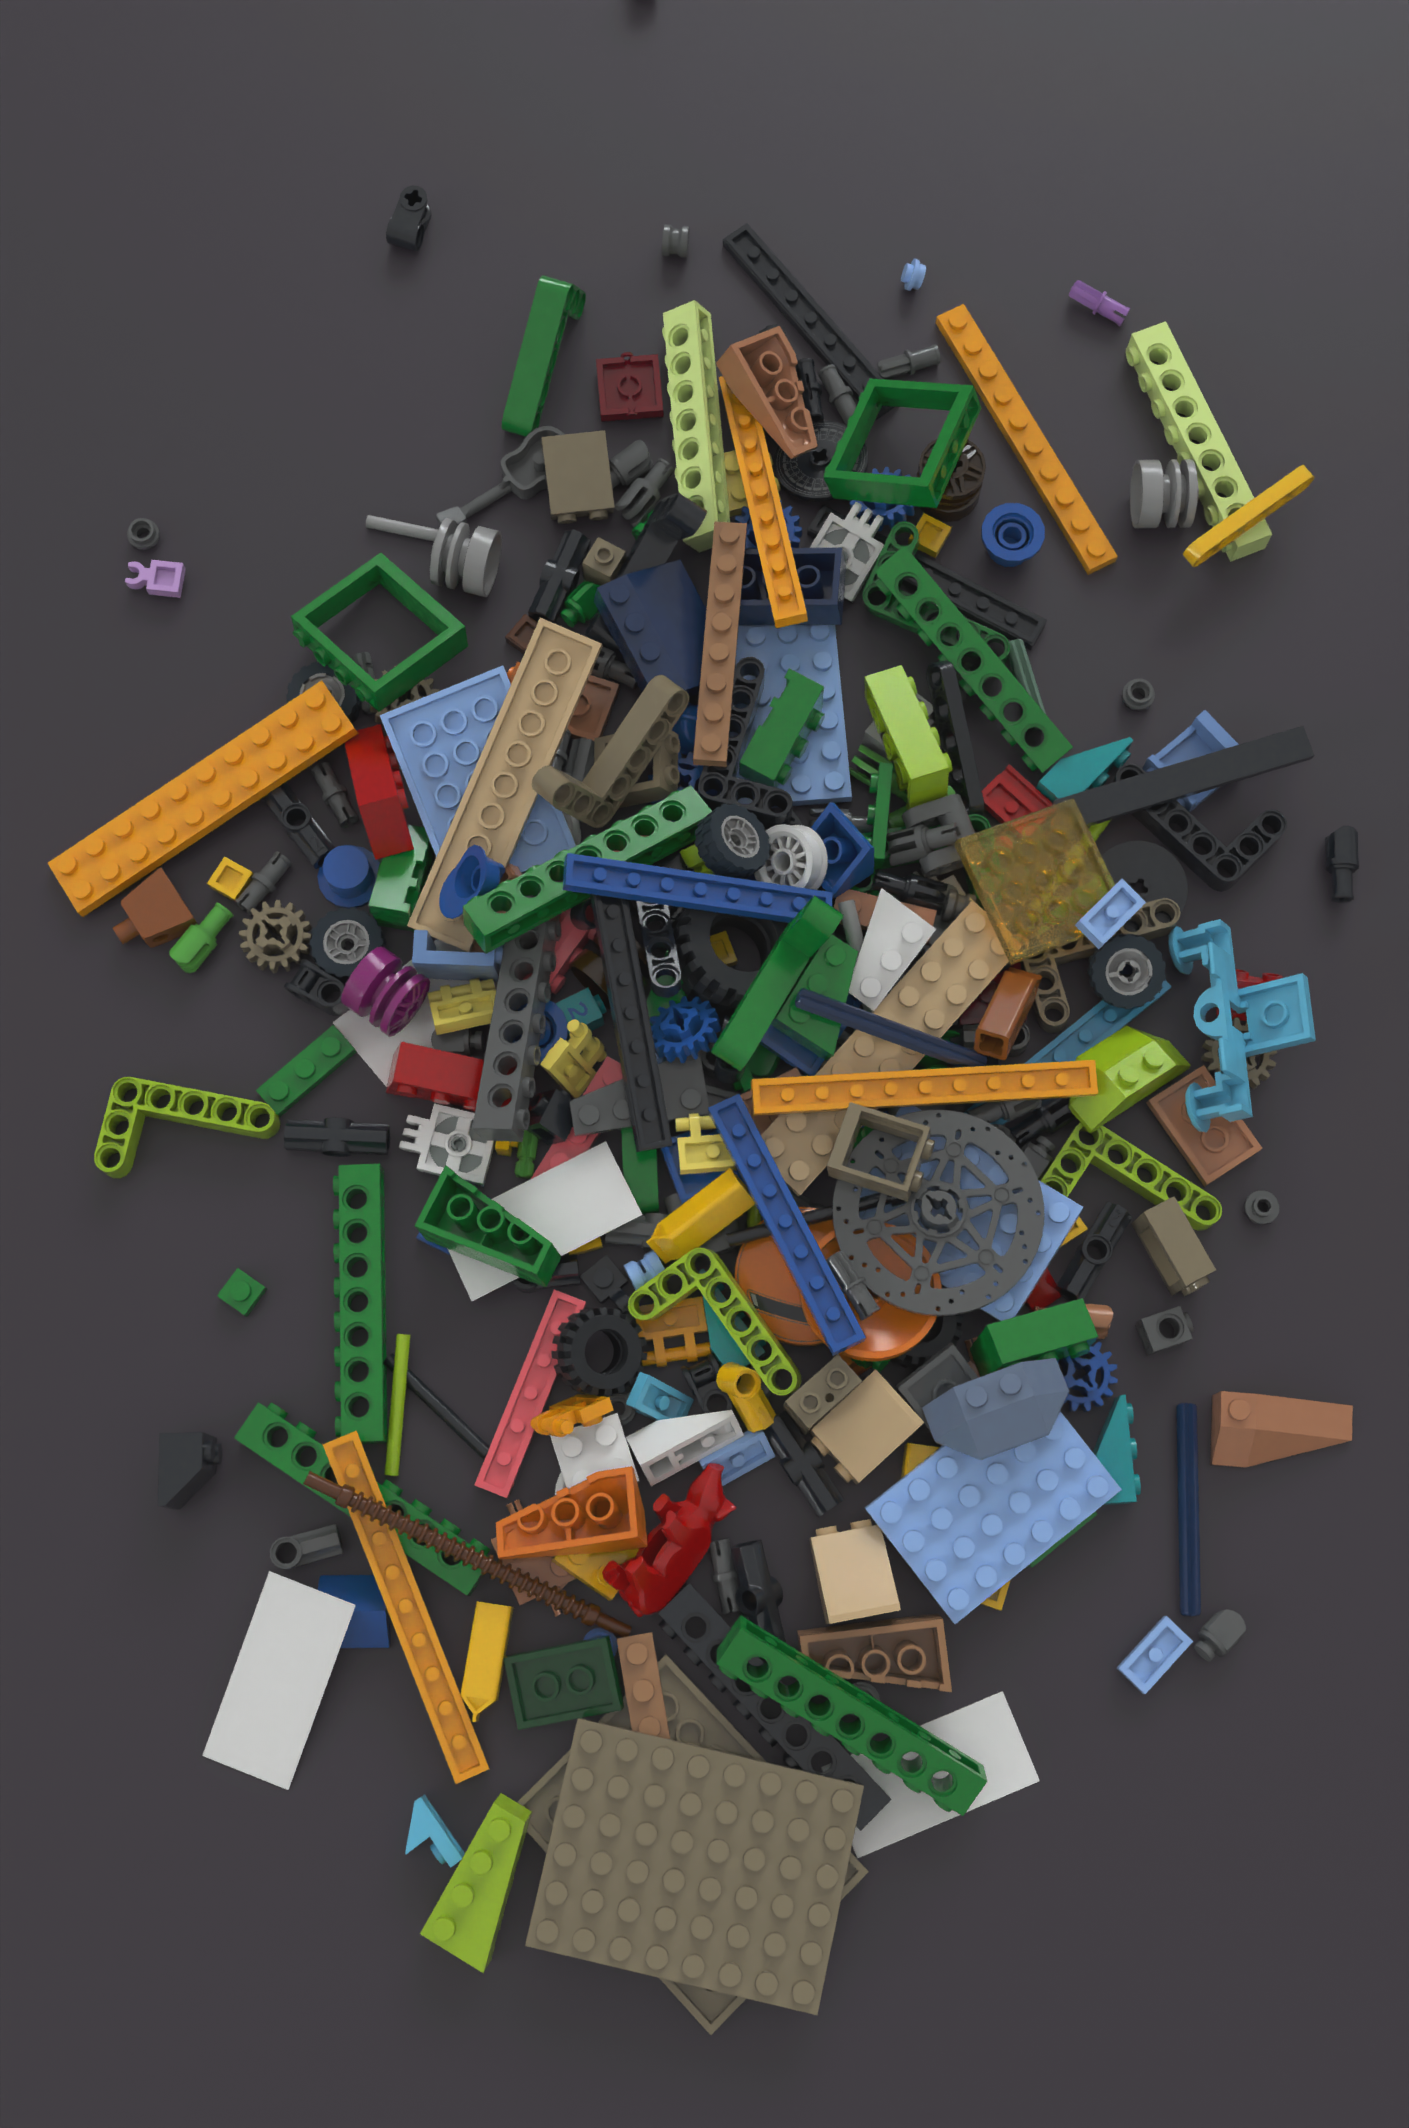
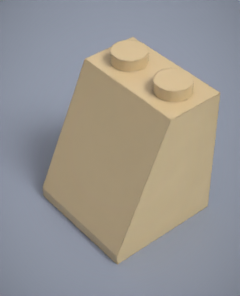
M875 1369L811 1429L809 1433L814 1438L810 1440V1443L823 1457L829 1454L835 1460L837 1465L834 1469L846 1483L853 1480L857 1485L912 1435L924 1421Z
M871 1519L850 1523L851 1530L837 1532L836 1526L816 1529L817 1536L809 1538L825 1624L901 1610L883 1532L878 1525L872 1526Z

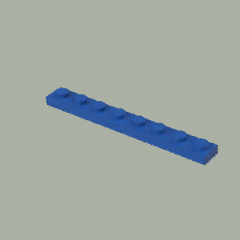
M567 853L564 861L563 890L787 923L796 916L814 895L832 906L833 892Z
M740 1094L708 1107V1113L832 1355H837L864 1342L866 1337Z

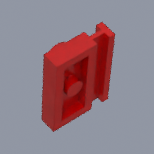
M1010 764L982 790L984 809L1022 843L1026 842L1055 813L1052 802Z

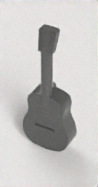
M542 426L534 429L526 436L518 449L506 454L501 459L503 476L501 483L461 508L456 506L437 513V521L441 525L445 518L455 520L458 526L460 522L467 523L469 517L511 491L521 499H530L539 491L547 489L541 437L565 434L552 426Z

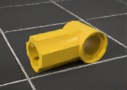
M735 1362L724 1364L717 1373L716 1382L721 1391L728 1394L748 1431L755 1433L759 1430H765L774 1423L773 1420L776 1413L761 1388L760 1376L756 1371ZM741 1376L740 1383L737 1385V1381Z

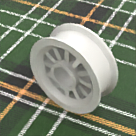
M780 824L767 829L765 832L768 833V841L771 845L770 857L765 862L766 864L754 873L756 880L817 890L823 883L828 868L827 850L821 837L813 829L804 825Z

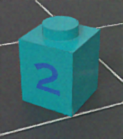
M589 988L555 1003L564 1012L567 1022L576 1019L580 1023H585L591 1031L604 1025L602 1014L607 1012L600 996L598 994L592 996ZM568 1030V1039H567V1040L570 1039V1035H569L570 1031H569V1030Z

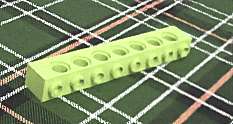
M693 300L663 313L664 327L662 328V334L666 344L665 364L668 369L669 378L667 391L671 401L669 416L673 425L674 439L672 440V447L676 457L675 478L678 482V491L707 510V514L696 533L682 540L698 552H702L712 548L714 522H730L711 313Z
M1165 321L1132 333L1125 351L1126 359L1130 366H1134L1138 374L1141 390L1144 393L1147 392L1151 400L1154 416L1157 419L1160 418L1164 426L1165 438L1169 445H1173L1177 453L1179 466L1184 459H1193L1195 462L1199 487L1198 498L1204 507V516L1207 523L1214 527L1254 499V496ZM1151 361L1158 362L1161 365L1154 364ZM1164 387H1169L1174 391L1166 390ZM1177 413L1184 414L1186 417H1181ZM1190 440H1196V441H1198L1200 444H1195V443L1191 442ZM1203 466L1211 467L1214 471L1206 470ZM1217 493H1223L1227 498L1220 497ZM1263 519L1221 549L1222 552H1226L1230 562L1266 548L1272 536L1266 520Z

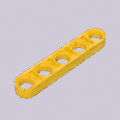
M1305 465L1299 466L1197 538L1186 548L1183 556L1192 567L1199 566L1299 495L1312 483L1315 477Z

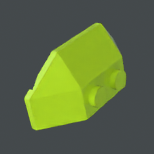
M1126 1025L1076 1057L1075 1061L1095 1060L1098 1094L1096 1096L1070 1097L1068 1108L1088 1132L1092 1133L1188 1070L1191 1065L1170 1041Z

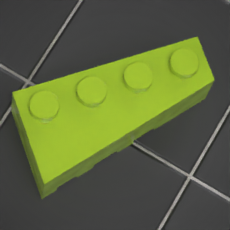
M902 665L864 676L865 699L878 734L885 732L883 734V744L888 760H894L897 775L896 782L899 790H907L908 793L907 810L946 797L948 795L949 772H952V763L949 755L942 753L939 747L940 737L937 729L930 727L927 721L929 716L925 703L923 701L919 702L916 697L917 689L913 677H907Z
M502 1793L492 1804L420 1933L482 1973L485 1972L493 1956L498 1931L501 1927L516 1866L532 1815V1811Z

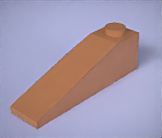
M777 326L731 344L716 362V365L732 393L788 457L793 459L816 449L818 444L810 411L805 408L802 397L804 387L802 381L798 380L795 368L798 364L796 354L781 327Z
M1220 1391L1212 1395L1210 1465L1246 1468L1352 1441L1353 1406L1262 1394Z

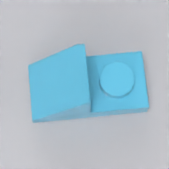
M639 1372L626 1405L636 1409V1413L657 1421L687 1416L694 1399L648 1374Z
M424 1794L414 1802L405 1854H408L430 1837L433 1841L430 1849L436 1859L441 1864L447 1862L451 1868L462 1860L465 1852Z

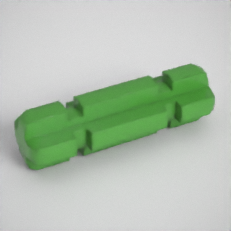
M524 1130L523 1142L518 1144L517 1158L519 1161L515 1165V1175L519 1178L531 1179L534 1174L535 1165L532 1162L536 1160L538 1138L527 1130Z

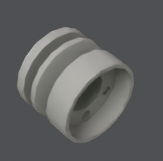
M1177 459L1170 460L1165 474H1163L1162 465L1159 460L1135 461L1130 485V514L1134 528H1157L1162 514L1164 515L1167 528H1174L1177 522L1180 528L1192 526L1199 496L1197 470L1193 459L1182 460L1180 466Z
M445 518L439 527L431 551V584L443 586L446 582L447 588L455 589L462 577L464 592L487 597L494 585L502 549L501 532L478 526L470 539L468 523L460 522L457 526L455 520Z

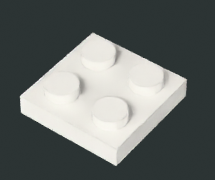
M618 1413L604 1417L603 1421L592 1426L583 1427V1425L574 1427L572 1433L564 1437L550 1435L568 1489L587 1480L586 1477L595 1472L630 1466L634 1468L637 1482H640Z

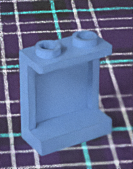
M1204 710L1194 719L1190 727L1156 755L1152 754L1148 757L1142 769L1145 772H1150L1239 744ZM1218 788L1176 801L1190 813Z
M414 930L412 964L418 974L422 973L429 979L469 981L479 978L480 981L493 979L494 982H498L504 944L487 954L484 952L436 951V945L428 930Z

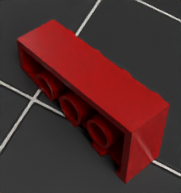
M381 724L356 730L358 734L345 742V748L358 807L375 860L413 850L414 847L404 809L409 808L398 761L388 736H384Z
M401 1041L393 1054L385 1093L429 1100L439 1104L459 1105L465 1109L475 1111L484 1060ZM517 1067L511 1068L507 1075L513 1073ZM512 1098L505 1100L501 1107L508 1105Z

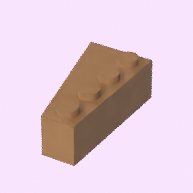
M938 1613L797 1630L799 1652L841 1678H853L875 1683L906 1685L907 1687H922L952 1692L944 1622Z

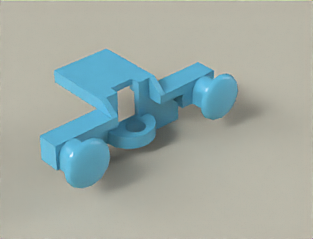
M1221 919L1199 924L1198 928L1185 932L1181 927L1176 926L1168 936L1169 951L1175 967L1180 973L1190 974L1193 969V961L1202 959V965L1209 970L1211 988L1206 989L1199 996L1194 1006L1193 1017L1196 1026L1205 1035L1218 1040L1220 1071L1215 1072L1216 1086L1202 1089L1198 1083L1194 1082L1189 1085L1185 1093L1186 1109L1192 1125L1200 1132H1207L1213 1118L1223 1117L1232 1122L1253 1117L1246 1057L1316 1041L1308 977L1301 973L1238 989L1231 928ZM1213 1007H1218V1017L1212 1022H1206L1205 1016L1207 1011ZM1230 1007L1238 1014L1246 1012L1247 1033H1242L1232 1026Z

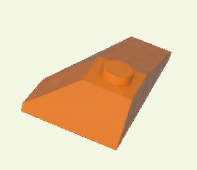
M630 1466L595 1472L587 1476V1480L569 1489L565 1487L557 1491V1495L539 1504L534 1503L496 1522L498 1559L606 1553L648 1547L645 1511L634 1468Z

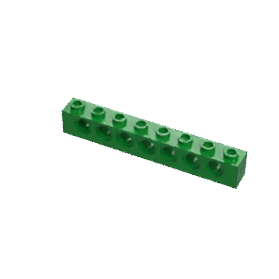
M905 545L874 571L879 577L875 581L876 585L886 597L893 594L900 604L896 606V609L907 622L912 618L921 627L917 634L927 646L930 647L934 643L942 653L937 658L940 661L948 660L953 664L954 668L963 677L958 683L970 697L975 693L984 702L979 708L991 722L996 718L1004 726L1000 733L1012 747L1018 743L1025 751L1021 758L1033 772L1038 768L1042 773L1045 772L1073 748L1070 742ZM907 578H913L918 583L917 591L910 596H905L900 591L901 583ZM928 603H934L939 608L938 616L932 621H925L921 617V610ZM948 628H955L960 633L959 641L953 646H946L942 642V634ZM969 653H976L981 658V664L975 671H967L963 667V658ZM989 678H997L1002 683L1001 692L993 697L987 696L983 690L984 683ZM1018 703L1022 706L1023 715L1018 721L1011 722L1005 718L1004 710L1008 704ZM1031 728H1039L1044 733V740L1037 747H1031L1025 741V734Z
M691 785L681 791H673L664 800L654 805L643 807L637 814L626 820L615 822L609 829L598 835L588 836L581 844L569 850L566 849L558 852L554 858L541 865L530 867L517 878L503 881L496 889L483 896L473 897L463 906L464 926L484 953L487 954L590 898V894L563 890V882H555L556 880H563L564 861L567 853L651 865L696 840L695 830L698 828V823L711 813L712 810ZM533 895L536 897L528 898L526 896ZM498 911H506V913H497V912H498Z
M380 1163L339 1165V1175L333 1176L334 1196H339V1209H334L333 1224L334 1229L339 1230V1243H334L333 1254L334 1262L339 1264L340 1277L334 1278L335 1298H340V1311H335L334 1313L335 1332H340V1346H335L334 1350L335 1366L340 1367V1381H335L336 1402H341V1416L335 1417L336 1437H341L357 1431L362 1445L386 1444L388 1440L387 1367L383 1364L387 1358L384 1169ZM357 1194H365L367 1196L366 1204L360 1209L351 1208V1199ZM360 1227L367 1229V1237L364 1241L360 1243L351 1242V1234L355 1229ZM356 1262H367L368 1269L362 1277L357 1278L351 1275V1268ZM359 1295L367 1296V1307L361 1312L352 1311L351 1304L353 1299ZM361 1329L367 1330L369 1337L366 1344L360 1347L353 1346V1334ZM359 1364H366L369 1368L367 1378L361 1382H355L352 1378L353 1369ZM359 1399H367L369 1402L367 1414L362 1417H355L352 1411L354 1403Z
M258 1402L234 1439L302 1485H304L303 1483L309 1471L329 1480L332 1468L323 1445L314 1439L317 1432L299 1421L297 1426H294L285 1420L288 1413L271 1402L266 1407ZM283 1428L288 1433L287 1442L281 1447H275L272 1443V1436L275 1431ZM307 1448H314L317 1453L315 1463L309 1467H304L300 1461L302 1452ZM386 1479L383 1484L377 1481L386 1507L388 1505L392 1507L400 1506L404 1511V1517L409 1514L411 1521L419 1519L420 1525L423 1526L425 1523H428L432 1530L438 1528L439 1534L442 1535L446 1532L448 1534L447 1538L456 1537L457 1543L465 1541L458 1536L461 1532L459 1527L445 1518L441 1523L437 1522L429 1516L432 1509L417 1499H414L412 1504L400 1497L403 1490ZM304 1485L305 1487H307L308 1489H310L311 1491L325 1499L327 1502H329L330 1504H332L333 1506H335L336 1508L350 1516L347 1508H342L335 1504V1499ZM395 1528L404 1553L465 1595H472L484 1576L481 1574V1569L477 1568L473 1571L472 1565L463 1566L462 1560L456 1565H449L445 1560L444 1551L440 1550L439 1553H436L434 1546L427 1549L426 1545L421 1546L417 1544L415 1537L409 1540L407 1539L408 1534L403 1532L402 1535H399L398 1529ZM475 1538L470 1543L465 1541L467 1548L473 1545L476 1552L479 1553L480 1550H483L484 1556L488 1557L491 1549Z
M741 1615L717 1649V1665L727 1677L737 1680V1678L743 1680L750 1685L751 1690L764 1699L770 1697L780 1703L781 1708L795 1718L801 1716L811 1722L812 1727L821 1735L826 1737L832 1735L842 1741V1745L849 1752L857 1756L863 1754L868 1757L881 1772L885 1774L892 1772L902 1778L904 1784L916 1793L923 1791L928 1794L940 1808L947 1812L953 1810L964 1816L988 1782L982 1764ZM753 1657H762L766 1660L761 1666H753L748 1661ZM785 1676H792L797 1679L791 1685H784L779 1682ZM816 1695H823L828 1698L821 1704H815L810 1701ZM847 1714H854L858 1717L854 1722L850 1723L841 1720ZM884 1733L888 1735V1737L883 1741H875L871 1739L875 1734ZM908 1752L919 1754L913 1760L902 1758ZM939 1771H946L949 1773L945 1778L937 1779L933 1777V1775Z

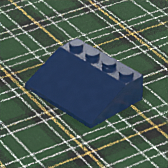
M681 560L625 574L597 587L594 603L641 692H643L652 678L657 675H665L689 694V698L699 694L707 609Z

